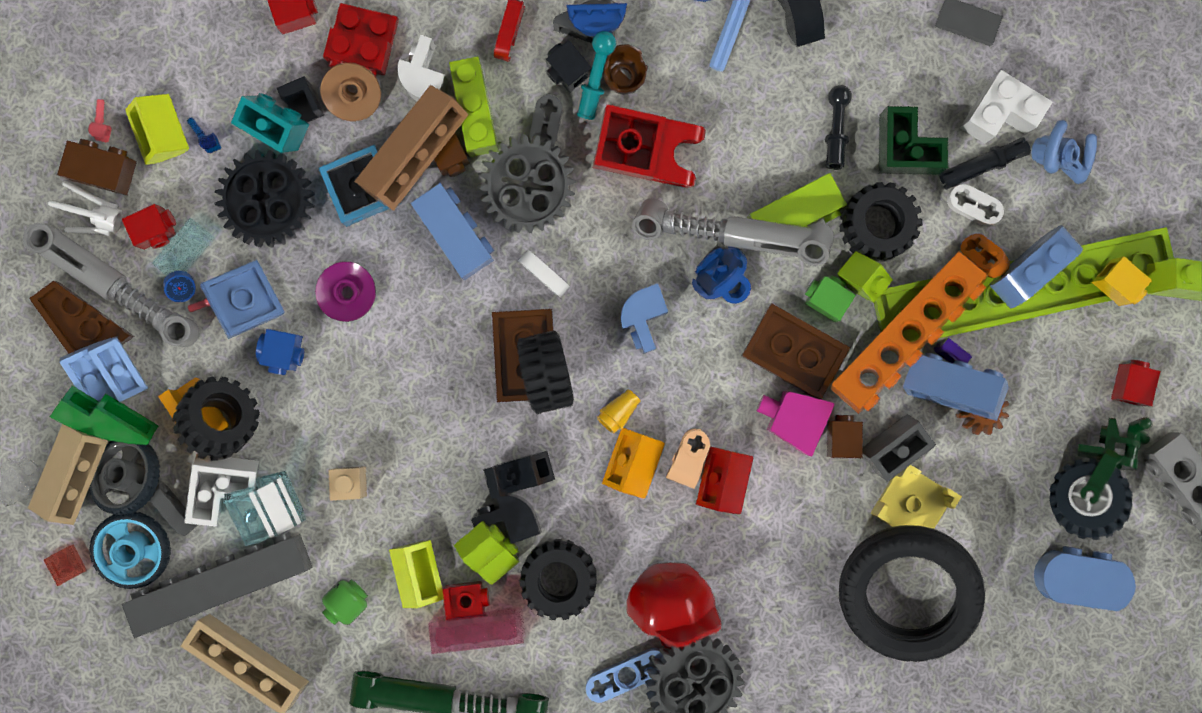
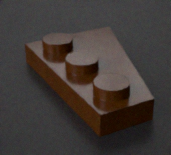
M52 281L29 298L68 354L116 336L122 345L135 337L60 282Z

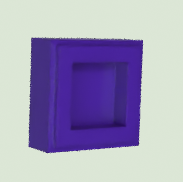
M950 338L940 340L933 348L935 353L952 364L955 361L968 363L973 357Z

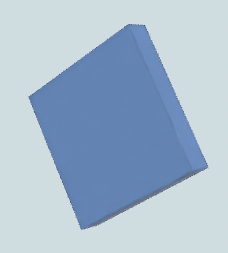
M258 260L202 282L200 285L228 339L278 318L285 313Z

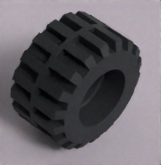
M876 182L874 185H868L858 191L847 202V205L844 207L845 210L841 213L842 215L839 219L842 220L839 230L844 232L845 237L842 238L844 244H850L851 248L849 250L852 253L857 251L876 262L880 260L886 261L904 253L905 250L911 248L914 244L913 241L919 237L920 231L917 229L922 226L923 219L917 216L922 212L920 206L915 207L912 203L917 200L914 195L908 197L905 194L907 192L906 188L902 186L897 189L895 188L896 183L892 182L883 185V182ZM870 207H884L893 215L895 231L890 238H878L868 230L865 215Z
M554 330L519 338L517 343L518 357L531 409L535 414L573 406L574 395L560 335Z
M215 376L208 377L205 382L200 380L193 387H190L175 408L176 412L173 414L172 421L176 422L173 431L174 434L180 433V437L177 439L180 445L186 443L189 446L186 449L187 452L192 454L196 451L199 453L197 458L203 460L209 455L211 461H218L221 456L224 459L229 458L233 453L236 454L254 435L253 432L258 428L259 422L256 420L260 416L259 410L254 409L258 403L255 398H249L248 395L251 391L247 387L242 390L239 387L240 382L235 380L233 383H229L228 377H221L217 381ZM215 407L222 410L230 420L231 429L219 431L208 426L203 420L201 408Z
M555 539L552 542H543L542 545L532 550L522 566L519 584L522 588L521 595L523 599L527 600V606L531 610L534 608L538 611L537 615L542 618L546 615L550 617L549 620L556 621V618L567 620L571 615L577 616L584 607H588L596 591V567L593 564V559L590 554L585 552L582 546L575 545L573 541L568 540L566 542L561 541V539ZM562 562L573 568L576 573L577 582L572 592L564 596H555L543 588L541 585V573L548 564Z

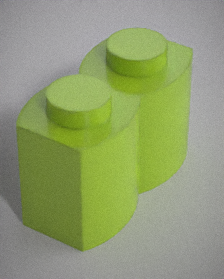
M483 521L453 545L461 559L491 585L521 562L516 555L519 549L514 543L511 544L510 538L507 537L504 540V535L494 524L489 527Z

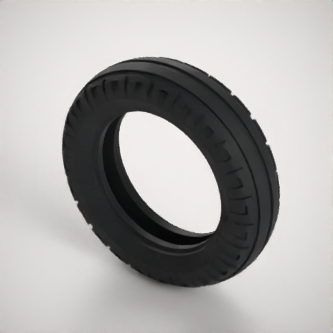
M901 525L881 530L869 536L853 550L841 572L839 601L847 624L853 633L869 648L895 660L922 662L934 660L952 653L971 637L983 615L985 586L982 574L975 560L955 539L932 528L917 525ZM904 557L922 558L939 565L949 574L956 587V596L952 608L939 622L921 629H904L885 622L874 612L866 595L871 577L881 566L892 560Z

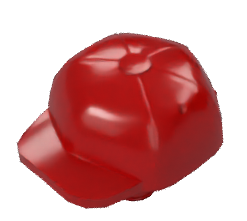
M686 563L652 564L638 577L630 588L626 604V611L629 617L643 632L651 636H657L661 640L662 646L667 649H671V646H688L701 638L717 633L721 629V618L716 610L715 598L710 585L694 568Z

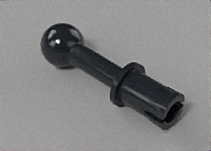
M844 85L834 86L828 94L829 103L833 106L831 134L825 136V142L827 143L826 168L831 170L844 168L845 147L849 143V137L844 135L843 132L845 107L850 104L852 93Z

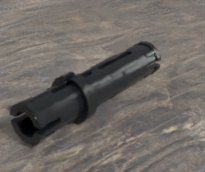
M1024 137L1001 147L996 145L990 148L989 152L946 169L938 174L942 185L945 184L944 189L947 190L996 168L999 170L1007 166L1006 164L1030 155V145L1028 141H1025Z

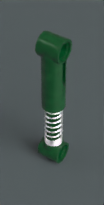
M370 671L353 672L349 705L361 709L381 707L418 713H547L549 703L548 697L539 694L521 693L518 698L507 696L506 699H501L500 695L498 698H494L492 694L489 697L484 696V693L479 696L474 692L472 695L468 694L467 691L462 693V690H456V686L386 677L381 673Z

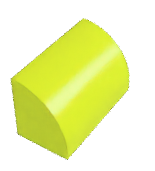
M169 94L135 97L125 109L145 165L163 162L189 150Z
M431 540L389 549L403 608H420L444 600Z

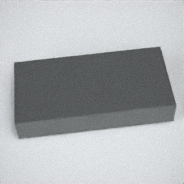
M944 0L935 27L991 46L994 43L1003 16L959 0Z

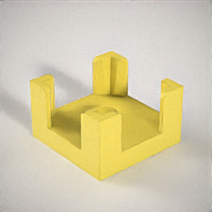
M910 465L889 481L870 514L891 527L917 525L934 529L947 507L954 509L962 496L949 488L940 486L922 475V471Z

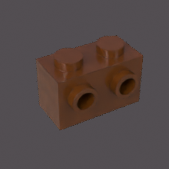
M80 139L79 143L67 140L57 173L58 176L80 184L125 196L128 195L137 162L127 157V151L109 146L108 151L98 149V143L85 139Z

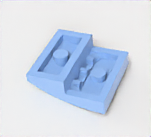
M117 336L76 350L61 357L59 360L74 386L99 402L105 393L121 402L148 389V386Z

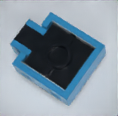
M375 145L319 167L341 223L346 227L390 209L373 198L355 182L379 151Z

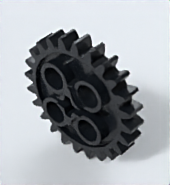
M256 150L254 159L249 154L244 153V163L234 159L233 162L236 167L234 170L224 168L229 177L227 179L218 178V181L224 185V189L215 190L216 194L222 196V200L214 204L219 208H224V210L217 216L221 219H228L223 227L227 230L234 229L232 236L237 239L243 236V243L249 245L254 239V245L261 248L265 240L268 247L274 248L275 239H277L279 243L285 245V235H289L294 239L297 238L294 229L297 227L305 230L301 220H311L312 218L305 213L306 209L315 207V205L307 201V198L314 196L315 193L305 189L312 182L308 178L301 179L306 171L303 168L295 170L297 162L293 159L287 162V156L283 153H280L276 158L275 153L272 150H268L266 157H264L260 150ZM261 173H264L263 184L260 181ZM278 176H283V185L278 189H273V180ZM252 179L254 182L253 189L250 192L244 193V183ZM264 193L270 196L269 199L265 200V205L259 202L260 199L264 198ZM286 205V216L277 219V208ZM252 209H256V219L248 223L246 219L247 213ZM267 215L270 218L269 225H266Z

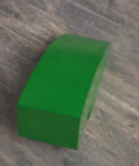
M74 386L70 387L49 416L67 427L82 433L127 444L147 445L159 427L156 423L106 393L99 402Z

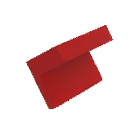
M710 446L696 505L719 512L741 514L753 456Z

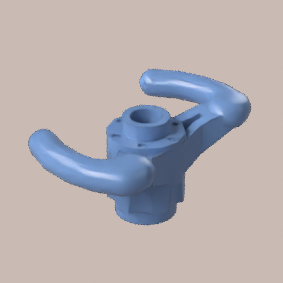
M1059 120L1050 136L1044 135L1042 138L1039 137L1035 140L1031 151L1032 159L1042 164L1044 169L1050 174L1061 169L1074 183H1084L1088 179L1095 160L1097 136L1092 133L1086 136L1083 160L1080 163L1078 161L1080 147L1077 146V142L1074 139L1062 137L1068 124L1064 120Z

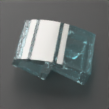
M286 471L256 478L255 486L224 494L223 502L245 546L268 540L306 520L305 512Z

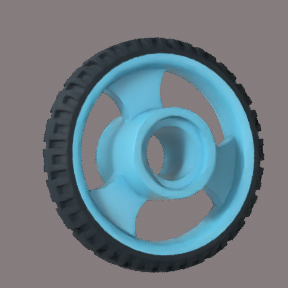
M141 512L109 516L95 529L89 546L91 562L95 570L99 572L98 574L110 584L124 589L142 588L154 582L167 568L171 555L170 541L167 538L165 529H162V525L155 521L154 518ZM128 523L144 527L151 533L155 542L150 543L149 538L142 532H129L127 528ZM106 533L112 535L116 540L109 551L112 564L107 563L103 554V540ZM126 545L134 549L135 555L128 553ZM144 558L154 561L155 566L147 574L139 577H128L127 569L134 567Z

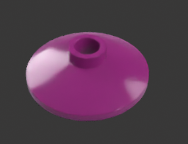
M339 262L326 268L319 276L316 283L315 296L320 309L328 317L341 322H350L360 319L372 308L376 297V286L371 274L362 266L353 262ZM346 287H351L353 290V295L350 298L343 296V290Z

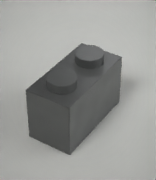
M906 414L865 445L862 455L875 473L888 482L930 451L936 444L920 421Z

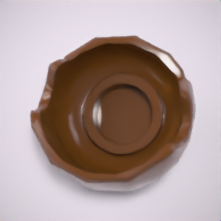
M623 44L617 45L614 52L607 56L603 79L612 91L622 95L630 94L637 91L644 84L648 66L644 63L642 51L632 45ZM620 69L627 70L631 75V80Z

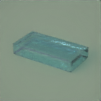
M190 218L152 264L166 276L174 271L187 272L215 237L194 219Z

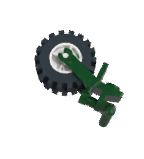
M1143 417L1130 422L1126 438L1119 436L1116 418H1109L1108 426L1101 425L1099 443L1105 444V448L1078 444V457L1089 458V462H1082V459L1075 460L1074 465H1065L1061 473L1057 472L1054 476L1055 481L1053 484L1051 483L1049 489L1050 505L1056 521L1071 535L1074 533L1078 535V538L1082 539L1089 537L1092 540H1099V537L1106 536L1108 538L1113 535V532H1119L1123 528L1124 523L1128 521L1132 509L1133 495L1127 478H1123L1120 470H1137L1138 450L1141 444L1145 445L1150 441L1149 435L1144 432L1152 427V420L1150 418ZM1115 448L1124 449V456L1116 453Z

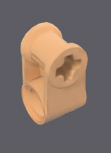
M690 429L684 434L677 453L674 454L671 468L670 470L668 469L667 479L695 489L710 448V440L705 432L700 429ZM697 435H700V441L704 443L703 447H697L695 451L691 450L692 446L688 443L689 438L695 439Z

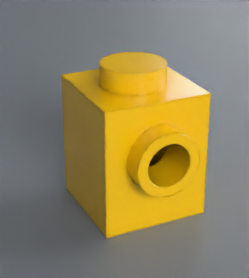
M1124 256L1110 260L1092 281L1098 289L1118 306L1140 302L1148 292L1146 287L1152 282L1147 275Z

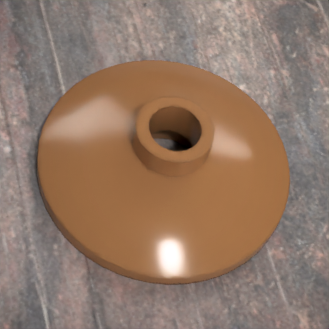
M356 63L335 65L326 72L321 82L320 93L324 105L333 115L342 120H364L370 117L379 106L381 100L380 84L375 75L362 65ZM355 85L358 91L351 93L347 86Z

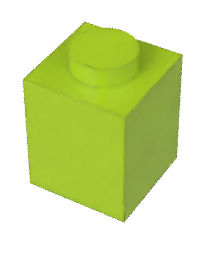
M857 251L853 253L837 273L839 278L846 283L848 289L872 303L876 302L893 281L882 264Z

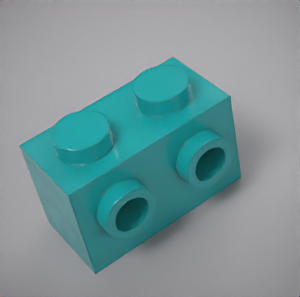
M263 93L241 96L231 124L280 153L299 150L310 124L300 119L301 115L298 112L289 108H281L275 104L276 100Z

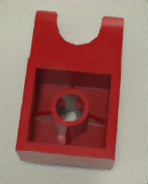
M606 104L592 168L691 188L695 186L696 175L693 171L678 166L674 159V150L681 143H700L705 139L706 130L702 126ZM627 136L632 137V142L636 143V147H632L630 150L625 149V145L621 144V141H624Z

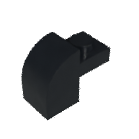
M778 0L785 11L787 32L796 47L825 39L824 17L820 0Z
M548 451L483 469L491 499L555 480Z
M515 494L496 498L499 508L495 509L494 504L476 509L478 515L471 518L473 527H476L482 521L488 526L504 521L511 544L540 535L542 532L532 505L526 499Z

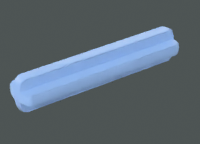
M733 0L709 64L712 69L724 71L750 0Z

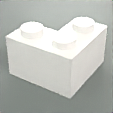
M1000 70L989 80L960 129L984 144L996 137L1004 122L1026 135L1038 127L1053 102Z
M197 453L192 464L185 523L217 527L223 498L252 501L249 493L255 492L259 461L232 457L224 459L222 456L218 461H211L209 455L203 460L197 458Z

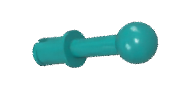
M601 31L594 36L592 47L596 53L588 84L581 85L583 91L577 116L588 120L595 119L600 95H603L605 91L599 87L606 59L616 48V39L608 31Z

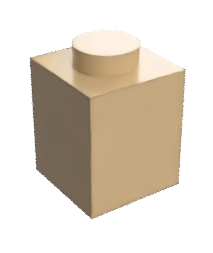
M366 466L330 469V501L367 497Z

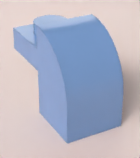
M659 284L633 293L625 302L621 312L622 330L634 326L635 331L630 334L636 350L642 348L643 354L656 349L646 321L668 313Z

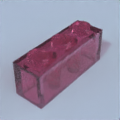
M522 607L485 611L482 615L457 617L446 620L445 616L433 617L428 623L431 654L524 644L526 638Z

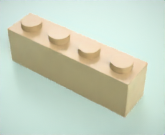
M211 614L199 619L181 644V647L278 713H286L294 705L309 682Z

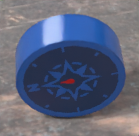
M185 271L171 272L163 281L166 296L174 302H185L195 294L196 286L194 279Z

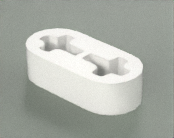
M958 185L948 193L947 204L950 209L980 225L991 226L999 222L1003 217L1004 208L999 200L970 185ZM965 192V198L973 202V205L965 202L960 206L957 204L959 199L955 197V194L959 195ZM978 205L983 208L989 205L993 206L992 212L995 213V216L986 219L984 217L986 212L977 208Z
M527 250L518 260L522 266L559 298L570 288L561 277L531 251Z

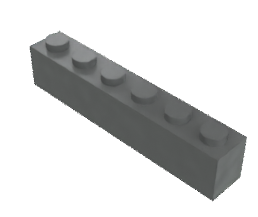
M290 532L272 538L274 544L263 548L262 543L244 549L246 555L235 559L234 554L216 560L217 567L207 570L206 566L203 565L187 571L189 577L181 581L175 576L159 582L160 589L150 592L149 587L131 593L132 600L121 605L133 637L137 638L310 570L313 566L301 534L292 537Z

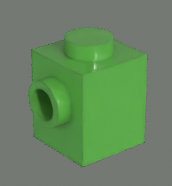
M832 275L829 278L824 276L819 281L814 279L805 292V295L808 296L805 304L833 322H838L842 319L856 295L844 288L846 283Z

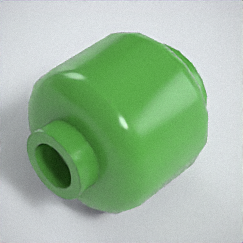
M351 579L349 582L339 580L322 597L323 605L326 608L322 613L334 625L338 621L344 625H350L366 610L367 601L365 599L368 595L354 580Z

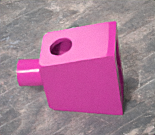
M783 391L779 401L763 395L756 411L771 418L767 427L768 431L801 453L812 457L835 404Z

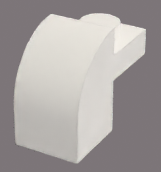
M420 35L418 43L414 42L409 54V60H412L411 63L401 59L398 62L399 79L407 93L415 101L419 100L430 85L445 93L448 84L445 74L428 69L436 46L432 38Z

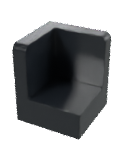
M305 76L277 87L280 98L288 105L289 109L298 112L301 115L300 119L308 123L324 116L313 87Z

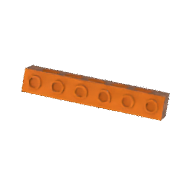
M958 251L831 384V390L858 414L863 409L869 412L881 399L878 394L886 386L890 390L900 380L902 375L899 372L907 364L909 367H912L921 358L923 353L920 350L928 342L933 345L942 336L944 331L941 328L948 320L954 323L963 314L965 308L962 306L969 298L975 301L987 287L983 284L988 275ZM956 286L960 289L961 295L951 297L945 292V288ZM933 307L939 311L940 317L929 319L923 311L926 308ZM907 329H913L919 334V339L907 341L902 333ZM886 351H892L897 354L899 360L893 364H888L882 360L881 355ZM865 373H872L878 381L873 386H866L862 384L860 377Z

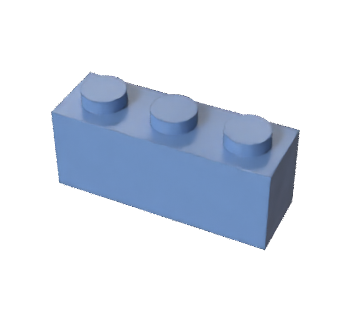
M439 183L411 202V205L460 277L465 281L494 261L490 255L494 252V249L485 236L479 239L473 229L477 225L468 211L462 215L456 206L461 201L453 189L449 187L445 190L442 184Z
M925 353L924 356L922 355L909 368L903 385L904 390L909 396L995 421L998 420L1009 388L1007 380L1003 378L1002 373L991 369H985L984 372L974 370L970 364L962 361H955L954 364L942 361V357L932 353Z

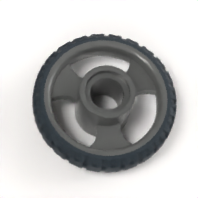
M108 442L89 487L91 498L101 510L114 515H125L140 510L150 501V497L153 496V493L156 491L155 488L158 486V478H160L159 460L152 446L149 444ZM122 450V459H111L116 453ZM140 454L144 459L145 468L143 465L136 463ZM110 489L128 492L129 501L123 504H115L109 500L106 494Z

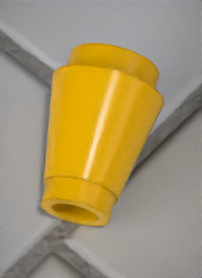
M627 389L620 396L601 408V413L597 416V419L609 432L614 434L617 430L621 431L641 401L636 394Z

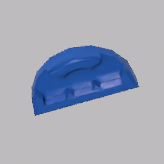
M627 3L566 5L569 20L573 26L583 34L594 37L601 31L612 33L619 28L625 19Z

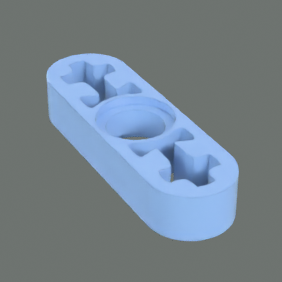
M650 648L592 674L586 682L587 696L594 702L602 703L645 684V681L652 679L649 677L647 669L653 667L644 669L646 676L641 677L640 669L635 662L641 660V666H644L650 662L649 657L652 655L655 658H662L663 655L660 649ZM621 668H633L636 673L635 679L630 683L622 682L618 677ZM613 673L614 682L619 688L614 690L613 684H610L604 688V694L602 695L598 691L592 692L591 689L594 688V681L599 680L601 684L610 681L608 674Z

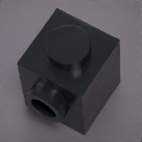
M569 40L563 45L561 43L556 44L547 53L546 64L549 68L546 70L547 75L555 85L561 83L569 93L590 77L592 67Z

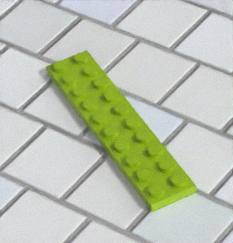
M1164 227L1082 245L1083 250L1079 256L1032 297L1012 309L990 287L989 284L994 278L987 277L983 284L987 287L975 301L969 298L962 306L965 308L963 314L954 323L948 320L941 328L944 333L940 338L1112 301L1092 281L1110 260L1126 257L1145 275H1147V264L1174 258L1168 229ZM933 278L890 287L880 295L874 303L880 333ZM956 286L945 288V292L951 297L961 295L960 289ZM933 307L926 308L923 311L929 319L940 317L939 311ZM907 329L902 333L907 341L919 339V334L913 329Z

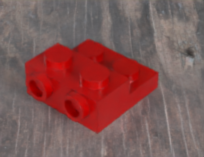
M340 3L334 28L329 30L323 57L330 63L329 66L331 68L341 63H356L366 67L375 77L377 74L385 76L399 21L398 16Z

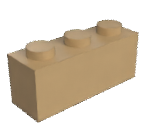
M62 424L28 509L47 522L74 525L108 440L82 433Z

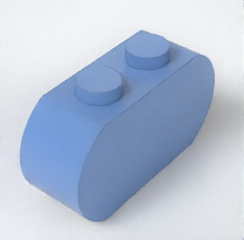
M1060 225L1036 241L1010 264L1005 274L994 278L989 285L1005 304L1012 309L1032 297L1079 256L1083 248L1063 225Z
M1063 546V551L1051 550L1045 553L1038 560L1034 570L1036 587L1044 597L1059 603L1110 611H1119L1125 608L1134 596L1136 585L1130 568L1123 562L1113 560V554L1093 551L1092 556L1082 555V549Z

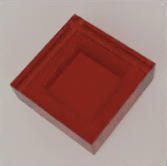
M74 544L44 559L57 586L87 571Z

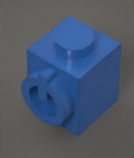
M266 329V333H262L257 342V362H259V365L269 366V373L286 375L287 370L296 371L297 366H301L304 359V348H301L303 336Z

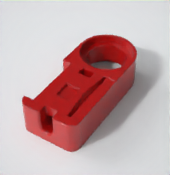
M508 0L495 44L494 58L506 62H509L511 59L509 52L511 46L515 45L525 11L523 1Z

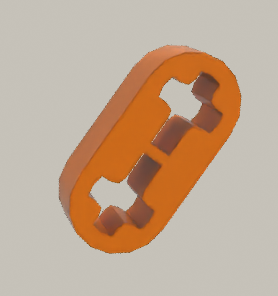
M973 234L962 242L960 249L963 255L988 275L987 277H1000L1009 269L1010 260L1004 251L984 235ZM975 248L982 249V250H981L980 252H977V251L975 250ZM990 259H992V260H994L996 263H994V264L991 263V262L988 263V261H989Z

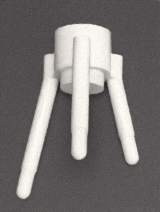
M63 181L62 185L100 205V207H94L91 211L65 203L48 201V205L51 207L90 217L91 224L96 226L66 227L64 229L66 233L110 236L111 232L116 233L120 228L123 212L117 209L118 204L107 202L68 181Z

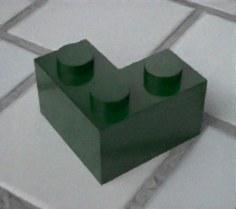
M887 106L879 114V174L938 175L948 168V138L918 137V107Z

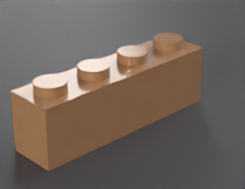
M430 85L355 182L373 198L394 211L467 118L468 113L453 97Z

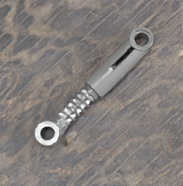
M655 198L647 199L641 204L632 224L635 234L645 240H654L660 234L664 235L665 233L676 235L678 232L682 236L688 234L690 238L694 235L698 239L705 236L706 240L713 237L714 241L719 239V242H724L725 246L799 257L801 261L811 266L822 265L828 260L834 239L831 228L822 223H812L807 227L734 216L717 221L716 217L711 220L706 216L704 219L700 218L699 214L697 217H692L691 213L689 216H684L683 212L681 215H677L676 211H669L665 203Z
M34 223L25 230L23 242L28 250L40 254L106 300L118 301L120 306L125 305L126 310H132V314H139L140 319H146L147 324H152L153 328L159 331L162 339L167 344L188 347L197 341L199 328L194 320L182 317L176 312L173 313L166 309L165 306L159 307V303L152 302L151 297L146 298L145 293L140 294L138 292V288L133 289L132 284L126 281V276L65 236L59 229L43 223ZM45 234H48V242L45 246H42V238ZM61 251H64L65 253L76 259L78 262H80V264L76 263L75 261L61 253ZM182 324L185 327V334L181 339H178L176 329Z

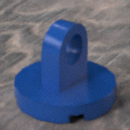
M729 246L724 250L721 247L713 250L705 256L696 268L695 272L698 275L696 280H692L694 290L705 299H716L722 296L727 302L732 304L744 301L751 291V284L744 276L747 267L745 254L739 248ZM738 282H741L740 289L737 292L729 293Z

